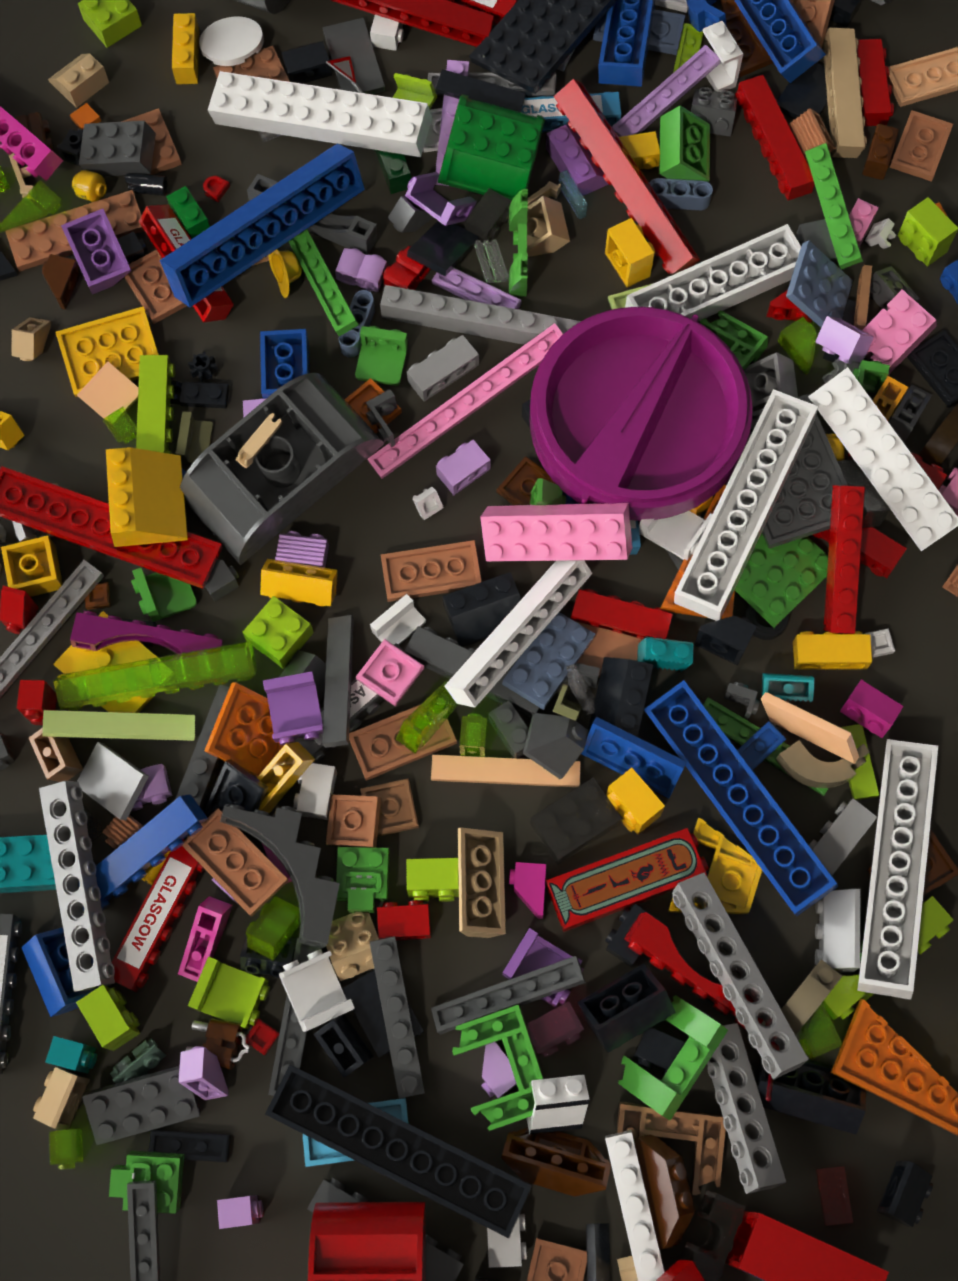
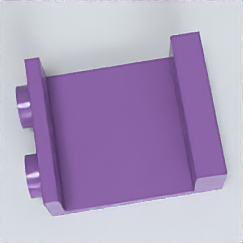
M437 172L414 176L409 181L405 196L445 226L467 221L477 202L472 197L452 201L443 198L433 190L440 175Z
M312 671L263 681L274 733L272 737L275 743L280 742V745L294 743V739L303 737L305 740H314L319 738V734H323L322 716L315 677Z

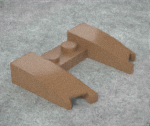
M619 1102L616 1133L632 1130L633 1139L651 1134L658 1137L695 1141L692 1195L701 1194L699 1186L712 1181L715 1182L716 1187H720L726 1131L723 1125V1115L677 1110L669 1121L649 1106Z

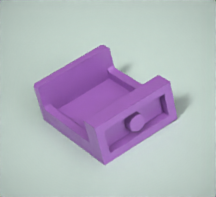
M529 928L504 969L503 976L510 980L571 958L572 956L538 936L537 932ZM567 989L541 999L556 1008L558 1003L562 1005L565 1003L571 991Z

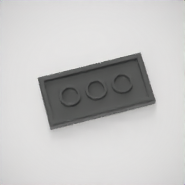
M364 18L322 27L331 60L350 56L356 83L365 94L371 95L384 92L385 85ZM335 70L340 90L358 92L351 81Z

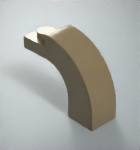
M798 740L781 752L776 761L790 777L804 785L814 788H832L852 780L856 775L854 770L867 762L865 757L870 751L864 744L857 748L859 758L855 764L844 758L836 762H824L813 757L801 741Z
M822 959L781 1008L795 1035L842 978V975Z

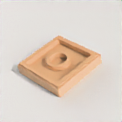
M107 361L77 396L111 426H114L138 400L139 387Z

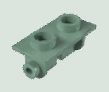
M152 1038L148 1041L145 1039L143 1043L132 1051L136 1058L134 1061L127 1055L117 1065L112 1067L113 1071L110 1073L114 1078L112 1080L115 1083L141 1077L150 1069L156 1067L166 1055L157 1047L158 1045Z

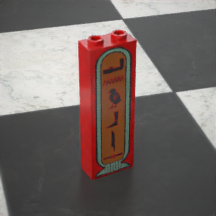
M688 828L546 880L545 885L563 932L632 907L634 904L637 905L672 892L679 882L704 872L707 876L708 865L703 856L700 857L696 848L699 847L695 834H690Z

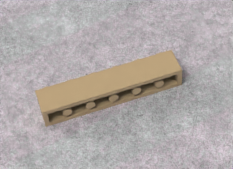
M829 28L823 43V51L826 54L824 56L830 137L836 147L832 151V157L858 158L867 144V138L864 136L863 131L865 126V117L862 116L863 97L860 96L862 80L858 75L860 59L857 57L856 52L858 39L855 38V29Z

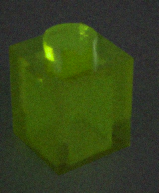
M123 406L102 419L117 443L123 441L127 444L137 437L135 435L137 426Z
M82 1129L49 1132L50 1165H58L59 1170L74 1169L75 1163L83 1162Z

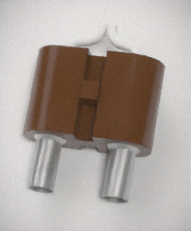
M211 1019L209 1023L193 1021V1030L206 1032L205 1037H207L206 1043H203V1047H206L207 1050L217 1056L221 1068L232 1070L243 1054L249 1052L250 1046L246 1044V1036L243 1034L241 1024L218 1019ZM242 1039V1045L246 1049H243L238 1055L237 1047ZM187 1046L186 1051L191 1050L193 1047Z

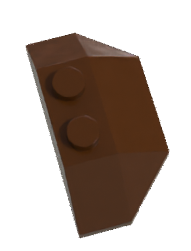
M524 1128L517 1132H509L501 1157L522 1181L574 1197L606 1190L611 1169V1163L604 1159L602 1154L589 1140L560 1131L529 1134V1129Z
M650 1134L634 1138V1143L659 1250L679 1245L696 1212L683 1155L657 1136Z

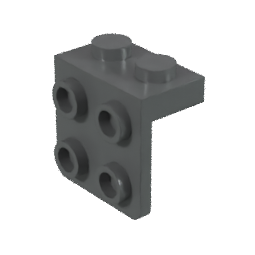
M701 87L694 91L691 112L710 124L711 134L731 137L737 98L731 91L723 90L717 92L712 91L708 87Z

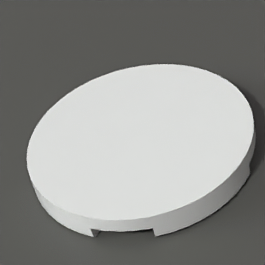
M239 16L227 17L212 23L203 31L199 39V46L203 57L220 66H234L244 63L246 58L254 53H258L264 43L260 25L250 18Z

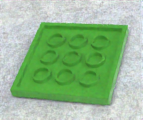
M761 533L735 591L775 628L827 577L828 555L808 536L769 549Z

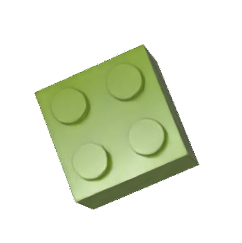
M82 0L78 3L83 20L107 48L142 26L138 11L129 0Z
M927 197L907 212L897 236L901 243L908 246L915 254V257L928 267L948 252L958 227Z
M273 596L242 633L248 643L284 669L295 653L302 648L314 632L308 621Z
M458 858L406 859L407 892L409 898H414V901L420 900L423 902H428L429 898H439V901L450 902L454 901V897H459Z
M104 984L78 1000L76 1004L103 1048L115 1051L140 1034L137 1028L140 1023L134 1013H129L124 1007L127 1001L120 990L116 991L114 987L110 988Z

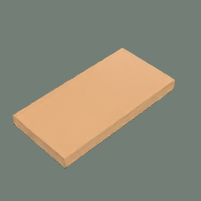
M958 47L888 67L889 76L887 81L891 85L892 92L900 107L958 90Z
M768 692L764 693L761 701L771 723L854 764L856 763L859 754L851 732Z

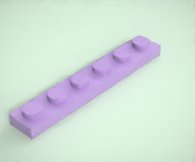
M707 45L702 47L612 126L617 136L622 137L643 132L720 64L721 60L717 54Z
M447 60L446 70L468 76L469 61ZM447 95L443 97L436 172L439 174L459 99ZM437 179L436 184H435V185L448 186V185H445V184L438 183V179Z

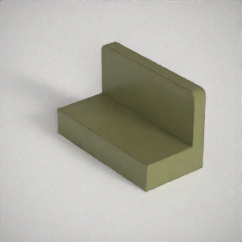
M182 412L176 455L181 456V464H193L200 454L211 445L213 423L210 421L194 420L192 412Z
M567 680L561 688L553 712L576 721L581 716L584 706L567 700L573 681Z

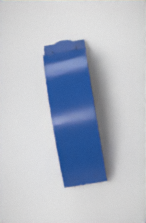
M686 0L689 21L697 31L701 32L703 28L723 21L726 25L725 13L711 6L718 0Z

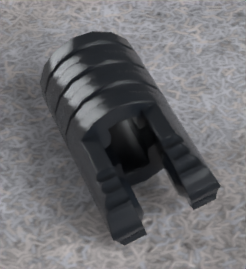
M127 173L124 176L129 191L133 190L135 193L165 196L167 193L168 182L166 176Z

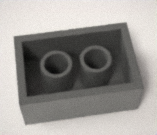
M145 120L84 124L79 165L84 170H89L102 176H120L127 173L151 174L156 133Z

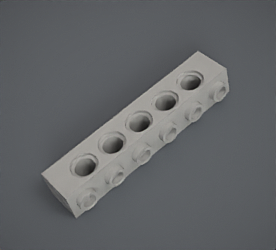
M738 1023L722 1025L728 1029V1032L707 1065L708 1074L712 1078L715 1088L716 1101L720 1105L723 1115V1125L728 1132L731 1142V1152L736 1159L739 1169V1179L744 1186L746 1194L773 1189L786 1183V1179Z

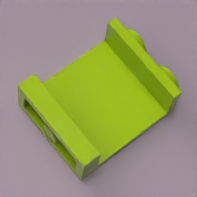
M394 74L398 89L392 98L428 103L429 109L432 107L437 99V94L431 81L411 77L410 75Z
M208 956L188 1006L221 1020L239 1023L241 1027L249 1030L251 1025L255 1026L259 1018L260 1011L257 1009L261 1000L265 1001L268 996L270 986H267L269 981L266 978L257 977L223 964Z

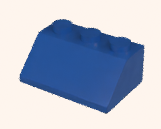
M63 927L36 934L21 947L50 1017L78 1008L76 1002L95 990L74 992Z

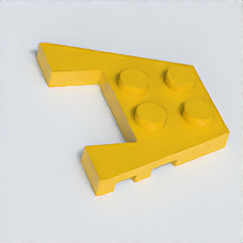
M698 818L693 831L698 843L715 849L707 875L708 880L727 914H748L762 869L749 853L738 845H734L722 833L706 824V821ZM672 897L668 912L682 913L681 909L677 908L674 904ZM694 903L697 908L702 909L700 904Z

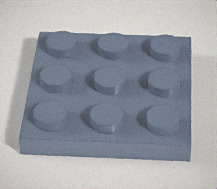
M808 240L802 243L786 297L822 328L827 316L842 319L853 280Z

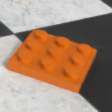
M236 682L231 683L204 751L224 761L231 759L243 769L258 777L284 746L280 745V742L275 743L272 734L274 733L268 698Z

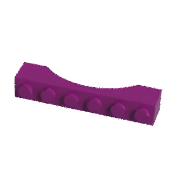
M91 611L76 613L70 638L72 647L98 651L119 642H151L175 652L192 669L216 674L223 647V640L213 634L195 635L193 631L181 629L179 632L171 630L170 627L165 625L148 626L145 622L139 620L126 622L117 616L100 617L97 613Z

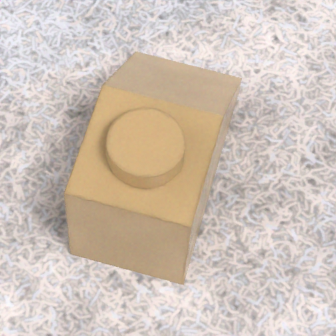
M29 317L13 328L12 356L20 357L22 361H33L41 355L49 334L51 321Z

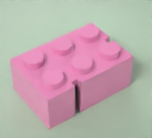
M901 290L887 304L888 311L883 308L862 330L874 337L865 358L867 360L871 358V361H880L883 364L890 365L889 374L937 327L936 319L904 290Z

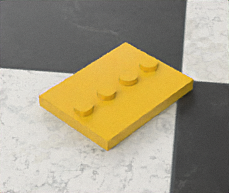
M144 306L56 331L75 397H78L77 394L107 361L130 381L139 379L140 355H159Z
M104 611L99 614L100 617L108 618L109 616ZM139 641L119 642L98 651L76 648L71 645L53 664L107 712L139 713L175 674L168 665Z

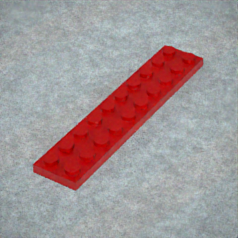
M3 466L0 468V517L204 589L223 548L221 543L187 532L188 540L114 547L110 529L108 503Z

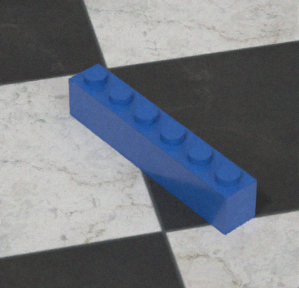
M191 794L179 796L96 865V880L101 892L100 902L102 911L110 905L108 902L110 899L124 894L128 890L127 885L132 881L135 883L146 876L145 870L150 866L155 867L165 860L164 855L171 850L173 852L184 844L183 839L188 835L193 836L203 828L201 824L208 818Z

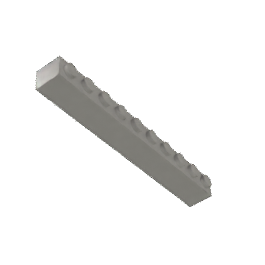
M385 285L380 303L381 315L384 319L523 345L554 323L564 334L581 322Z

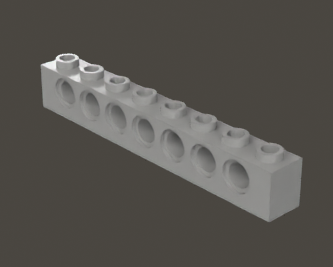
M62 781L39 788L74 992L95 989L103 984L106 986L114 984L115 970L110 958V942L106 936L105 915L101 908V892L96 880V865L93 862L91 852L92 842L87 830V815L82 802V789L79 782Z
M705 872L679 882L672 892L674 904L677 908L681 909L685 917L686 926L690 931H693L697 939L699 950L706 955L710 962L711 972L715 977H718L722 984L724 996L727 1000L731 1001L735 1008L736 1017L747 1030L751 1045L759 1052L764 1069L767 1073L771 1074L774 1080L800 1068L809 1059ZM694 903L700 904L702 909L697 908ZM706 925L713 927L715 932L708 930ZM719 948H723L728 955L722 954ZM732 971L737 972L740 975V979L734 977ZM744 994L751 996L753 1002H749ZM758 1018L763 1019L766 1026L761 1025ZM771 1042H775L779 1046L780 1051L775 1050Z

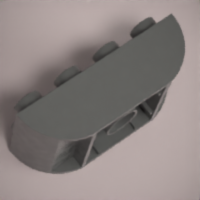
M308 373L281 386L205 449L187 470L182 479L180 489L184 493L185 503L241 566L383 446L384 442L321 374ZM274 413L276 417L273 422L281 419L282 424L270 438L268 444L254 457L253 463L246 469L235 460L238 457V452L264 420Z

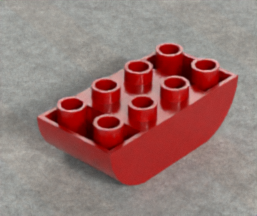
M425 1202L316 1203L310 1231L308 1281H426Z

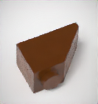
M50 254L47 262L43 264L42 274L61 309L66 310L81 271L76 260Z

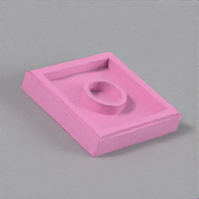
M384 639L357 674L356 680L396 707L425 667Z

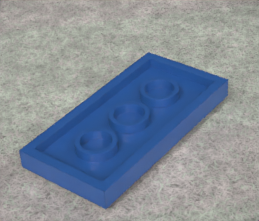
M598 717L595 718L591 726L584 750L581 753L622 775L630 768H633L651 790L667 798H670L687 763L677 756Z

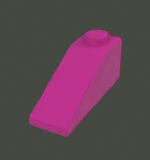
M209 896L198 906L178 975L198 982L208 956L213 958L226 928L232 908L231 904Z

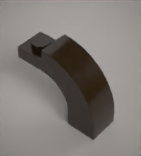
M958 404L942 422L919 454L920 457L930 464L941 466L958 444Z

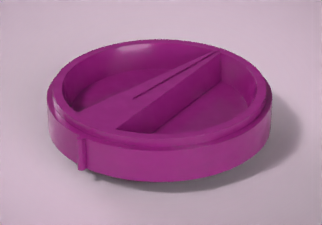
M624 307L605 311L591 316L570 328L545 354L536 372L531 390V437L536 454L544 470L553 482L580 504L629 503L630 520H658L673 517L696 508L716 494L731 477L744 451L752 422L751 391L744 370L734 353L715 333L698 323V315L695 314L692 318H689L679 313L653 307Z

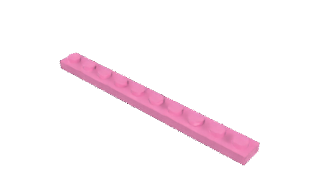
M555 323L395 438V446L391 447L388 443L370 456L368 462L381 479L386 477L539 366L551 346L563 335L561 330Z

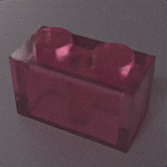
M569 1001L526 1024L537 1056L543 1054L545 1058L557 1052L559 1044L566 1041L567 1045H570L581 1038L579 1033L584 1031Z

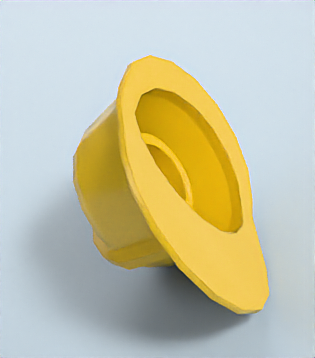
M276 249L268 255L269 263L277 279L282 296L287 298L289 295V284L300 277L302 267L293 252L289 250L278 251Z

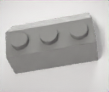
M860 889L835 890L815 903L816 914H819V924H816L815 938L819 939V949L815 951V965L822 959L839 974H851L860 968Z

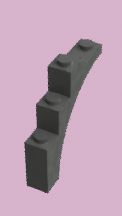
M239 805L224 806L220 822L237 827L256 837L275 854L285 867L293 882L299 902L301 921L299 943L324 948L329 940L340 883L333 882L334 879L327 876L315 878L321 848L315 847V844L309 841L296 843L302 813L296 812L295 808L282 806L281 808H276L272 817L269 816L268 812L261 810L249 812Z

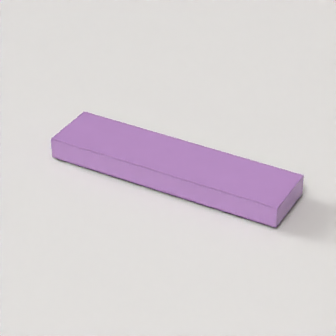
M455 268L446 276L436 273L432 279L433 285L465 300L519 309L522 304L521 299Z

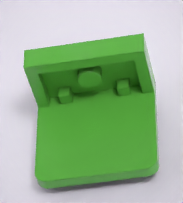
M362 326L360 331L362 346L355 372L356 379L368 381L371 378L375 383L398 386L401 382L408 350L407 333L397 329L385 330L377 326Z
M862 360L859 367L854 368L852 374L866 392L878 393L889 374L890 365L883 364L880 361L870 362Z
M142 568L132 571L135 579L131 580L136 594L140 593L142 600L139 601L140 608L144 615H149L152 622L197 605L191 584L157 572L146 576Z

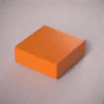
M88 103L70 114L71 120L80 129H84V124L101 122L100 116Z

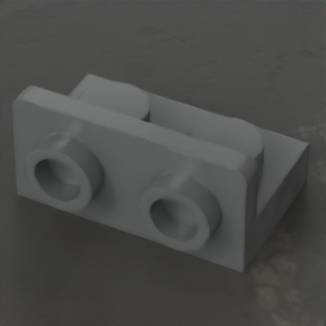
M892 266L876 271L871 277L869 295L881 309L884 308L888 311L887 304L901 290H904L916 302L920 300Z

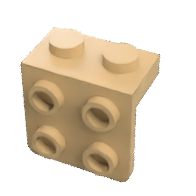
M355 912L332 921L326 947L332 954L330 959L339 981L374 969L369 941L378 940L379 938L369 913Z

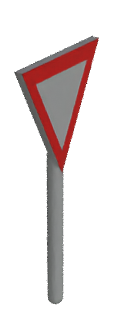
M350 56L326 61L329 66L351 81L358 93H364L356 83Z

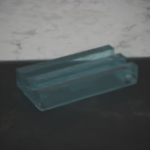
M565 170L559 175L561 191L577 218L582 219L586 217L587 203L570 174Z

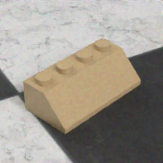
M460 827L458 828L459 931L468 937L491 938L506 934L503 832Z

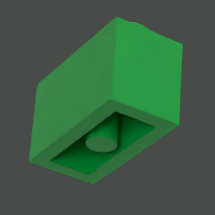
M186 186L166 196L169 206L191 239L210 227L207 217Z

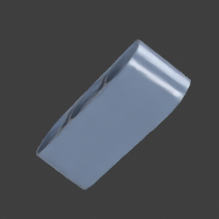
M656 178L649 183L655 192L660 193L657 196L667 209L705 210L710 205L713 188L706 181Z
M367 290L358 291L354 295L349 307L356 321L361 324L338 338L341 353L349 358L359 354L362 346L360 337L361 327H369L375 314L374 298L372 293ZM347 342H354L351 345H346Z

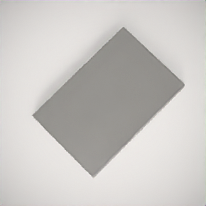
M97 742L77 782H79L84 793L117 818L126 821L149 776L104 743Z

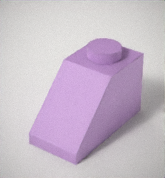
M494 1042L485 1046L482 1071L484 1083L481 1086L490 1098L495 1095L498 1099L516 1086L517 1083L509 1059L497 1043Z
M195 1046L191 1050L181 1052L180 1084L204 1100L228 1096V1088L216 1055L203 1046Z

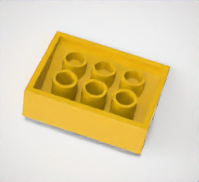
M131 447L106 449L110 529L114 547L188 540L184 493L180 489L183 479L181 456Z

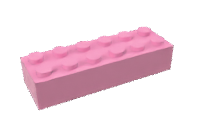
M629 503L487 506L480 516L486 561L627 560L633 548Z

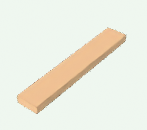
M432 755L431 781L579 788L580 761H575L562 779H558L531 759Z

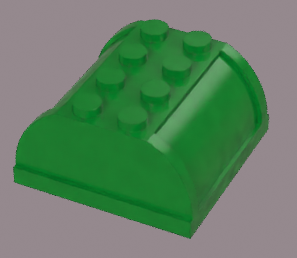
M462 94L456 109L438 183L511 202L522 189L528 188L545 122L544 116L538 114L537 116L471 99L469 95Z

